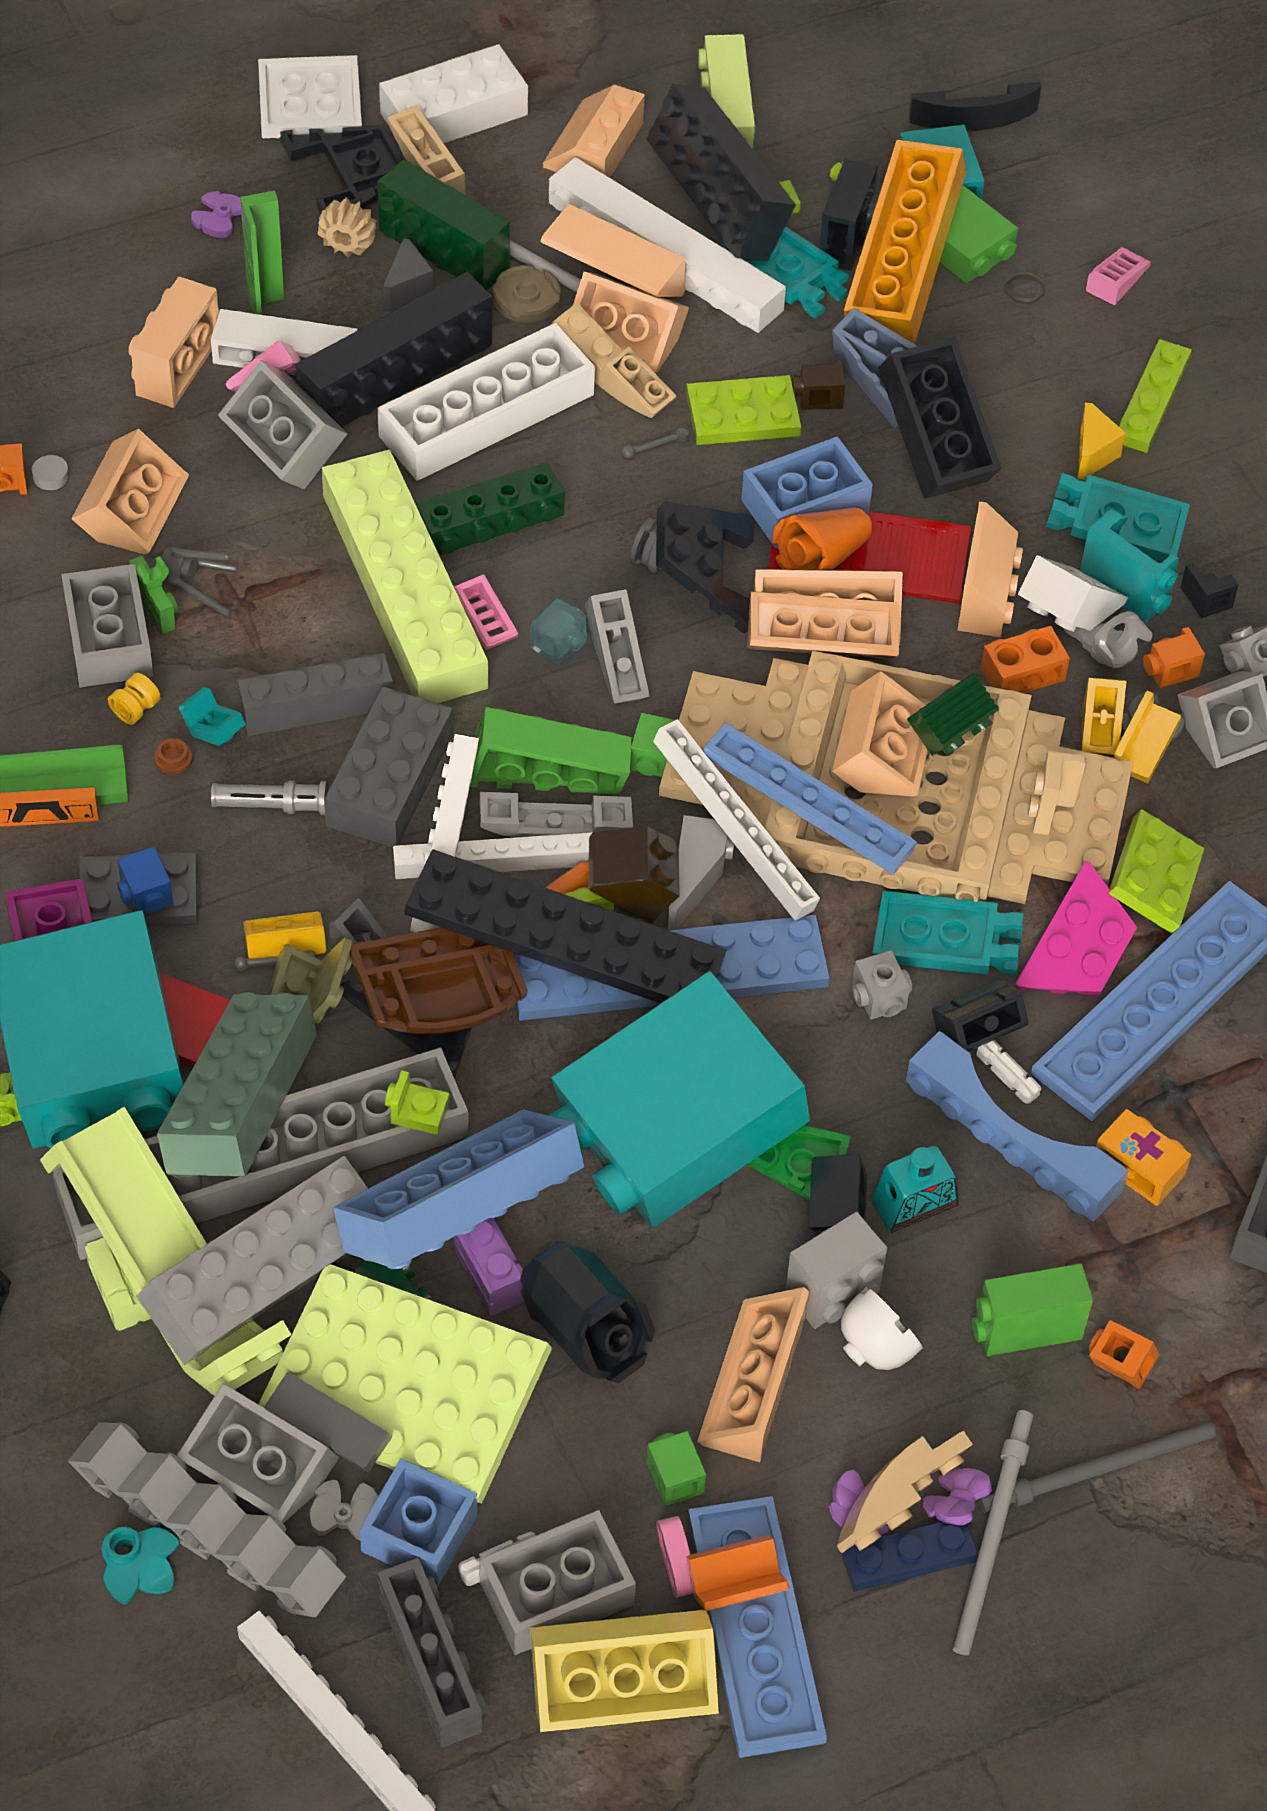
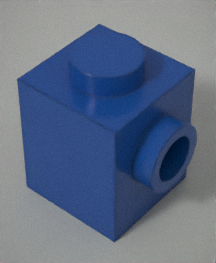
M155 847L117 859L120 882H117V888L124 904L131 903L134 912L143 910L144 914L158 912L164 907L173 904L171 881Z

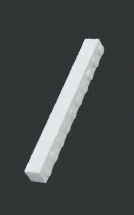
M678 719L659 728L653 741L793 919L796 921L813 912L820 897Z
M455 734L454 742H449L447 756H450L449 764L445 763L442 777L446 778L445 785H440L438 799L441 800L440 807H435L433 821H436L437 824L436 829H431L428 843H432L431 851L434 849L456 857L479 738ZM426 851L424 865L431 851ZM412 918L410 932L440 927Z
M592 833L459 841L456 857L498 872L569 868L576 866L580 862L586 863L588 861L589 836ZM432 843L393 846L395 879L419 878L424 867L426 851H431Z
M258 1611L237 1627L239 1639L390 1811H435L436 1805L428 1795L423 1796L417 1790L418 1785L409 1774L405 1776L400 1771V1765L396 1758L391 1754L388 1756L381 1749L382 1744L374 1734L369 1735L363 1729L365 1726L362 1720L356 1714L351 1715L346 1709L347 1705L342 1697L338 1694L333 1695L328 1689L330 1686L321 1674L317 1676L311 1670L312 1665L304 1655L299 1656L295 1652L293 1642L288 1636L284 1635L282 1637L277 1631L276 1623L270 1616L265 1617Z

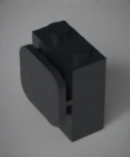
M845 159L823 211L820 249L838 260V268L851 271L859 249L865 243L885 179L881 177L876 187L878 166Z

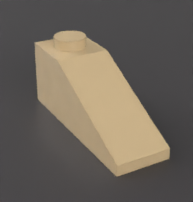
M417 105L387 117L389 127L407 161L466 195L465 173Z

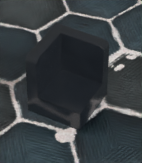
M1194 564L1185 566L1180 588L1200 618H1204L1233 608L1239 584L1232 574L1219 579L1213 573L1201 576Z

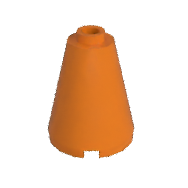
M858 507L797 514L783 518L775 526L772 536L773 545L778 543L780 555L775 556L778 565L782 570H834L870 539L872 522L870 517Z

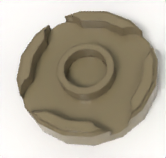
M522 265L512 267L502 272L497 277L495 285H493L492 300L494 306L503 317L514 322L534 323L543 321L552 316L559 307L561 288L558 279L545 269H542V272L533 270L534 266Z

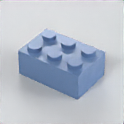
M837 436L744 470L741 501L773 544L772 536L775 526L781 519L791 515L858 507L868 514L870 512L873 484ZM778 543L774 544L773 546L775 548H778Z

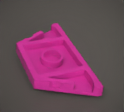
M1084 862L1014 987L1021 992L1033 989L1049 990L1053 994L1076 992L1080 995L1100 996L1132 939L1137 926L1118 900L1108 894L1110 889L1091 863Z

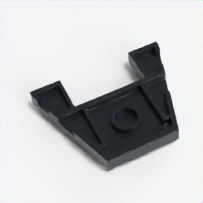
M385 126L342 128V133H324L322 129H309V134L293 135L292 130L280 131V142L291 161L324 152L345 190L317 198V208L320 214L333 200L341 202L346 197L351 204H356L360 201V208H364L378 199V180L404 159Z
M665 501L657 508L656 566L691 593L695 590L699 591L709 599V607L719 615L723 612L727 613L737 621L734 627L746 633L748 631L750 599L723 586V539L746 549L753 543V517L746 514Z

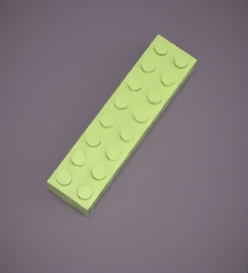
M390 449L322 467L323 497L412 696L440 703L488 689V660Z

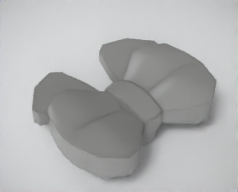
M334 1479L321 1484L315 1491L316 1498L310 1510L312 1531L319 1536H323L338 1527L348 1529L357 1540H360V1528L378 1498L374 1488L365 1483L359 1484L349 1504L341 1503L340 1485L337 1480Z

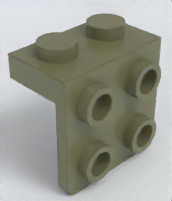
M344 937L322 961L286 945L280 951L267 995H278L281 993L309 995L314 1022L319 1024L329 1007L335 1008L343 995L344 987L340 985L342 976L348 972L352 964L349 952L353 940Z

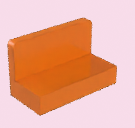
M770 1535L686 1556L694 1598L706 1611L789 1589L788 1580L780 1573L774 1540Z

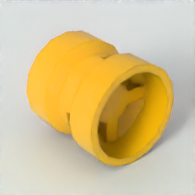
M134 673L126 680L123 689H116L108 697V704L121 721L134 725L142 718L143 711L154 707L161 697L158 688L148 677L141 673Z

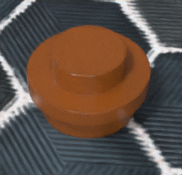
M176 738L166 739L159 744L155 751V765L163 773L171 775L180 774L190 767L192 752L182 740Z

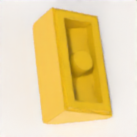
M319 911L246 920L243 922L248 959L277 957L286 945L302 952L313 951L315 955L326 953L324 926L321 912Z

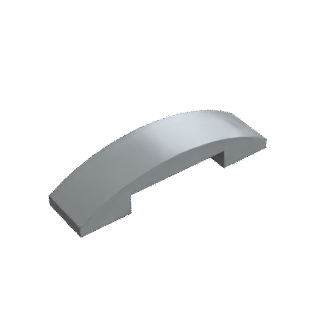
M479 793L480 827L510 838L592 833L633 828L631 797L593 796L592 805L518 802V793Z

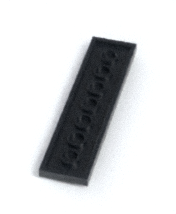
M432 849L410 894L404 915L660 1004L709 971L717 979L727 951Z

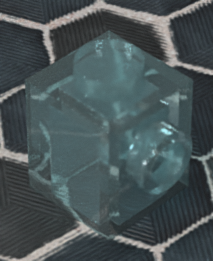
M557 598L530 624V648L559 666L573 651H579L587 640V616L578 607L569 605Z

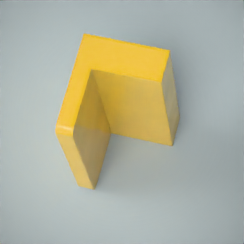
M1146 691L1114 754V758L1133 762L1131 777L1149 784L1181 722V715L1154 704V693Z

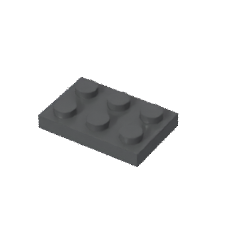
M196 852L158 854L171 881L173 904L164 907L158 912L144 914L147 926L197 924ZM128 855L80 857L79 879L83 878L92 922L134 912L131 903H123L117 888V882H120L117 859Z

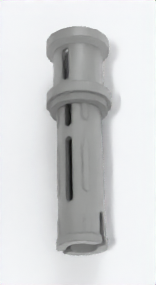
M289 780L284 783V786L212 783L211 805L212 807L283 808L284 812L288 814H294L295 811H319L320 815H325L324 798L328 793V782L321 781L319 785L296 784L295 780ZM235 794H241V795H265V797H264V798H249V797H234V795H235ZM274 796H283V798H274ZM312 796L315 799H300V797Z

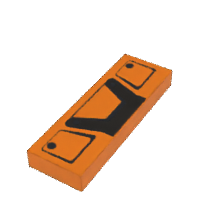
M93 787L0 793V827L99 821L96 790Z

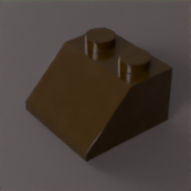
M648 826L593 832L589 836V890L652 923L680 896L678 842L674 841L670 836L661 834Z

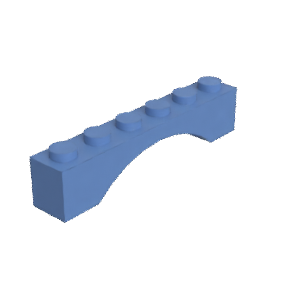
M939 1031L909 1060L906 1082L916 1094L930 1099L941 1108L948 1118L958 1120L970 1129L979 1141L990 1144L1002 1153L1011 1165L1021 1167L1034 1177L1039 1186L1045 1190L1053 1191L1065 1200L1070 1209L1075 1213L1083 1214L1094 1222L1123 1192L1129 1170L1097 1147L1076 1146L1054 1141L1036 1134L1012 1120L994 1103L984 1090L975 1072L971 1054Z

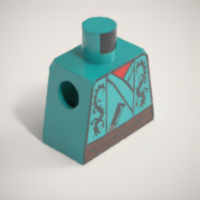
M937 1146L920 1147L915 1149L911 1155L889 1163L884 1168L871 1202L891 1234L958 1206L956 1177Z

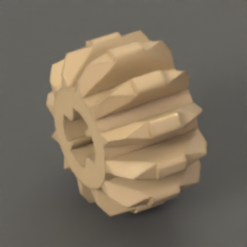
M347 197L341 202L333 200L319 217L317 235L324 238L323 246H332L334 248V254L342 251L347 258L353 253L360 256L372 244L375 238L377 221L370 218V209L363 210L360 208V201L356 204H351Z

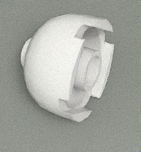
M867 1287L856 1295L844 1310L841 1318V1331L848 1343L843 1349L858 1366L867 1362L875 1369L891 1370L911 1360L923 1347L910 1329L904 1333L906 1329L899 1321V1316L874 1291L868 1290Z

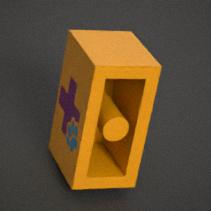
M1128 1109L1100 1136L1096 1144L1097 1148L1129 1170L1125 1184L1156 1206L1184 1178L1192 1155L1186 1151L1181 1143L1174 1139H1169L1156 1130L1147 1119L1136 1116Z

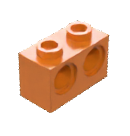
M1048 626L1038 630L1031 629L1021 635L1008 639H998L984 645L980 669L991 687L1014 690L1024 694L1064 682L1070 657L1052 626Z

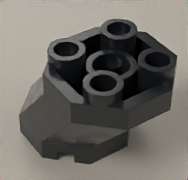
M557 1241L532 1258L531 1263L523 1268L520 1277L523 1285L521 1294L530 1318L540 1323L582 1372L595 1378H605L609 1381L620 1383L644 1365L648 1355L643 1352L647 1340L652 1342L655 1334L646 1304L635 1300L594 1252L568 1242Z

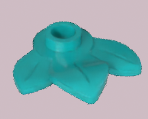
M119 1527L112 1530L104 1538L101 1548L103 1559L107 1563L103 1580L110 1595L117 1602L126 1605L133 1599L138 1589L150 1594H162L171 1591L174 1588V1574L166 1557L178 1548L179 1540L169 1531L158 1527H152L141 1532L128 1527ZM122 1546H128L132 1549L130 1553L125 1555L116 1553L117 1549Z

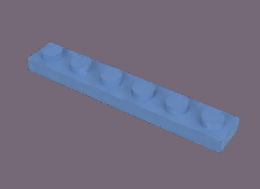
M725 723L704 746L703 752L712 762L893 875L915 850L917 841L728 723Z

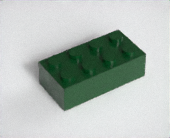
M405 159L378 180L379 231L383 232L385 236L393 238L399 243H402L403 238L411 240L422 257L434 263L439 269L445 270L455 277L468 272L486 291L497 282V277L502 272L510 269V222Z

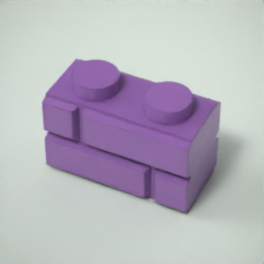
M494 1218L482 1221L469 1233L453 1237L454 1252L489 1315H495L524 1301L521 1294L523 1285L520 1280L523 1270L520 1264H517V1259Z

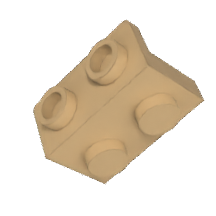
M1047 752L1043 772H1036L1034 791L1029 802L1028 817L1035 818L1033 833L1049 834L1056 805L1064 807L1075 806L1086 758L1084 756L1073 755L1068 752Z

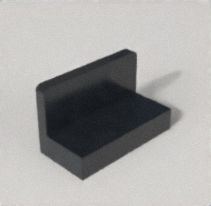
M860 1154L814 1157L811 1168L809 1211L811 1231H826L855 1212H858L866 1222L867 1173Z

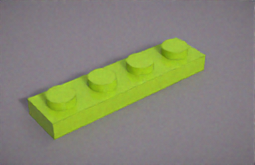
M1159 339L1119 425L1126 433L1123 446L1145 453L1148 452L1190 360L1192 349Z

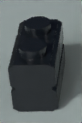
M1001 979L952 999L951 1003L946 1002L932 1008L937 1033L939 1031L968 1052L1023 1028L1029 1023L1021 991L1012 985L1009 986L1007 982Z

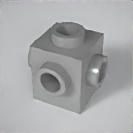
M1251 625L1239 628L1230 633L1232 636L1231 640L1219 645L1224 655V664L1231 674L1238 671L1262 673L1263 677L1267 675V626L1252 628Z
M892 950L855 961L852 980L854 999L859 1007L864 1006L870 1020L882 1016L892 1017L907 1008L909 992H912L911 978L905 969L901 970Z

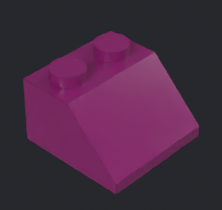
M83 878L5 892L13 942L92 922Z

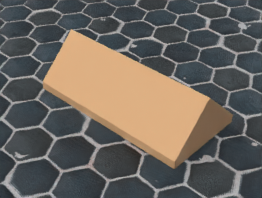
M568 204L542 235L540 242L656 297H683L685 258L573 205Z
M755 569L753 592L897 602L900 645L902 571Z
M751 592L746 649L811 654L813 650L833 653L838 656L893 660L899 654L897 602Z
M805 1287L743 1300L697 1440L702 1446L756 1462L761 1461L805 1322L809 1291Z

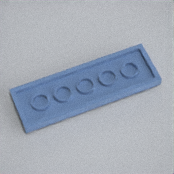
M773 1496L688 1509V1521L695 1553L770 1535L774 1540L780 1573L788 1580V1590L707 1610L713 1627L714 1644L738 1758L826 1744L827 1735Z

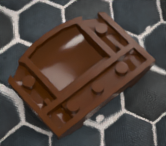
M441 927L352 944L349 952L376 1025L399 1032L428 1035L472 1028L506 1013L519 1000L522 1001L528 993L512 952Z

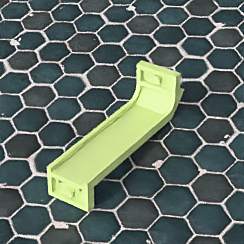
M125 1107L70 1138L58 1142L40 1159L48 1174L62 1167L137 1294L151 1280L207 1245ZM252 1320L186 1365H183L168 1342L167 1344L183 1371L215 1396L223 1383L235 1390L277 1365L283 1354V1349L279 1343L289 1337L291 1333L283 1320L267 1330L262 1329Z

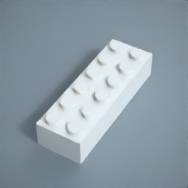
M554 323L378 407L379 437L414 479L418 481L593 396L595 366L565 332Z

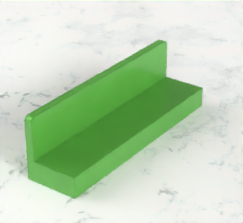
M275 190L240 197L247 293L253 313L262 315L261 304L284 300L279 206Z
M122 745L0 755V793L93 787L96 790L98 805L128 802L126 768Z

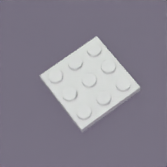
M357 55L258 59L262 138H280V131L292 130L293 135L309 134V129H322L324 133H342V128L362 127Z

